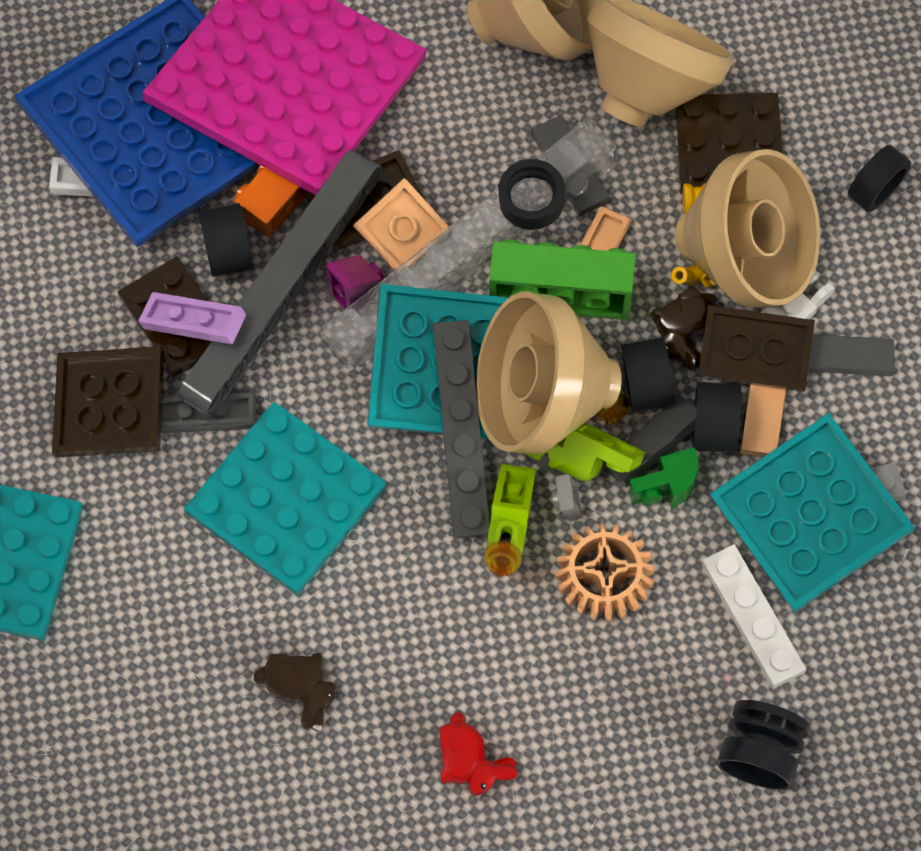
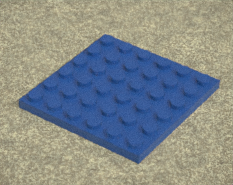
M165 0L15 94L16 103L136 247L147 242L260 167L258 163L143 101V91L205 18L191 0Z

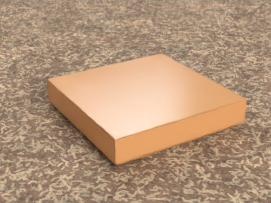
M405 178L353 225L357 232L399 277L403 276L452 230Z

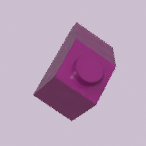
M361 255L334 260L326 265L330 295L351 318L379 298V288L383 284L385 277L374 262L368 264Z

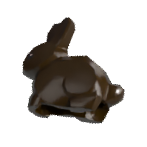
M693 286L685 289L675 300L669 302L664 307L655 308L649 316L657 326L658 332L664 337L668 357L680 358L683 365L690 371L700 366L701 353L692 346L691 340L705 332L708 305L714 306L718 300L714 294L702 293Z
M313 653L311 656L270 654L266 665L255 671L254 681L258 684H264L270 694L283 702L301 701L304 704L300 722L304 729H313L316 732L323 729V710L331 705L337 693V687L334 683L325 682V673L322 668L323 655L320 653Z

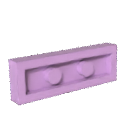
M152 292L138 322L147 330L233 345L247 314L239 306Z

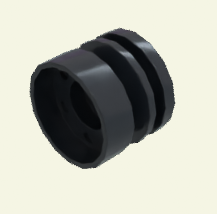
M756 700L736 701L732 712L734 718L730 719L728 724L729 731L735 736L724 738L716 765L729 776L758 787L772 790L791 789L799 764L798 760L791 754L802 752L805 745L802 739H805L808 735L809 723L798 714L770 703Z

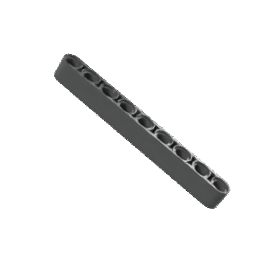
M352 149L346 152L237 305L247 315L233 345L212 341L183 381L178 392L179 399L207 416H211L217 411L373 190L381 176L382 166Z

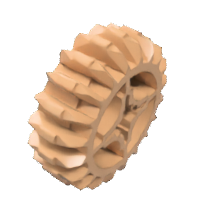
M601 523L599 524L598 533H594L592 528L587 526L584 529L585 538L580 534L574 533L572 535L574 545L569 543L563 545L562 551L565 555L558 556L557 565L561 568L556 570V579L563 581L559 584L558 589L560 593H569L566 597L568 605L579 602L577 606V613L579 615L583 614L588 608L591 610L590 618L592 620H596L598 612H604L605 620L607 622L611 621L613 611H616L617 615L623 619L626 617L625 606L635 612L639 608L637 600H647L648 593L645 589L653 587L654 580L649 576L654 574L655 566L648 563L652 557L651 552L641 551L644 547V541L640 539L633 543L631 542L633 538L631 530H628L622 536L619 535L620 526L618 524L613 526L612 532H606L605 524ZM598 549V556L595 560L584 562V566H576L585 554ZM610 549L620 552L631 563L628 564L627 560L614 558ZM603 559H605V567L608 573H610L607 586L605 585V577H603L602 571H600ZM626 578H635L625 591L612 596L614 585L626 582ZM579 581L596 586L600 596L587 591Z

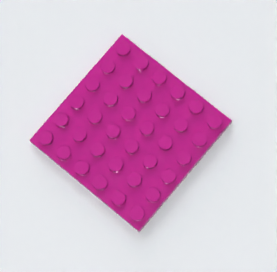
M219 0L143 91V101L316 195L346 152L357 148L425 59L427 49L336 0Z

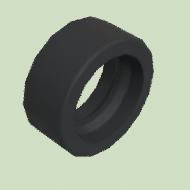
M886 145L856 175L848 189V196L866 212L874 211L890 197L903 181L911 167V161L892 145Z
M524 159L510 165L501 176L498 185L500 209L504 217L514 226L526 230L542 229L553 224L561 215L565 204L564 180L559 171L550 163L539 159ZM537 178L544 180L550 185L553 196L548 206L536 211H526L519 209L511 200L513 186L523 179Z

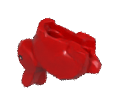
M462 712L454 713L449 719V723L440 727V750H442L443 765L440 775L441 784L452 782L457 784L468 783L471 795L478 796L490 790L496 780L508 781L517 778V762L513 758L506 757L495 761L486 759L483 738L475 727L466 722V717Z

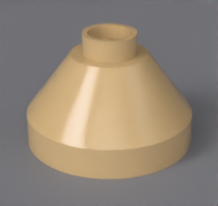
M471 0L467 5L468 17L474 31L487 44L499 41L507 46L566 61L573 60L592 51L586 17L594 0Z
M594 0L586 17L599 86L607 92L601 108L613 117L636 127L644 128L650 114L663 115L721 85L735 59V56L730 51L704 34L633 0Z
M763 149L742 152L727 157L714 170L688 212L678 220L675 230L677 248L686 260L693 262L724 293L743 306L751 308L779 306L794 301L810 283L816 269L820 249L819 215L813 192L806 177L789 157L775 150Z
M533 292L516 293L509 297L494 314L480 349L476 374V395L478 413L483 429L489 440L500 450L525 454L544 453L596 415L601 408H610L616 402L621 390V369L616 360L608 358L600 344L563 299L553 295Z

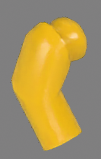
M696 265L676 267L671 274V278L676 284L693 286L702 282L705 288H712L716 285Z

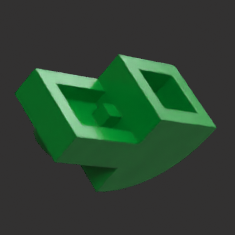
M695 447L661 456L658 466L659 472L630 479L628 493L632 505L641 502L643 505H651L661 501L663 496L666 495L671 508L683 503L691 495L696 483L699 462Z

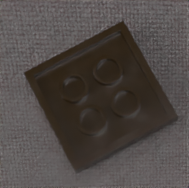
M778 93L701 94L675 108L680 194H682L684 183H690L694 187H701L708 181L714 170L724 159L736 153L771 149L783 154Z
M161 346L57 353L52 453L55 457L160 451L164 350Z

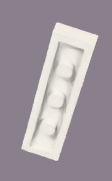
M735 544L703 559L702 566L772 689L804 674L806 667Z

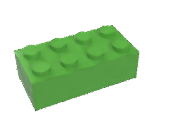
M506 239L501 242L493 241L489 296L509 298L519 292L553 295L563 299L577 316L629 321L636 253H628L621 248H612L608 251L593 250L585 245H576L572 248L557 247L549 242H541L537 245L522 244L514 239Z

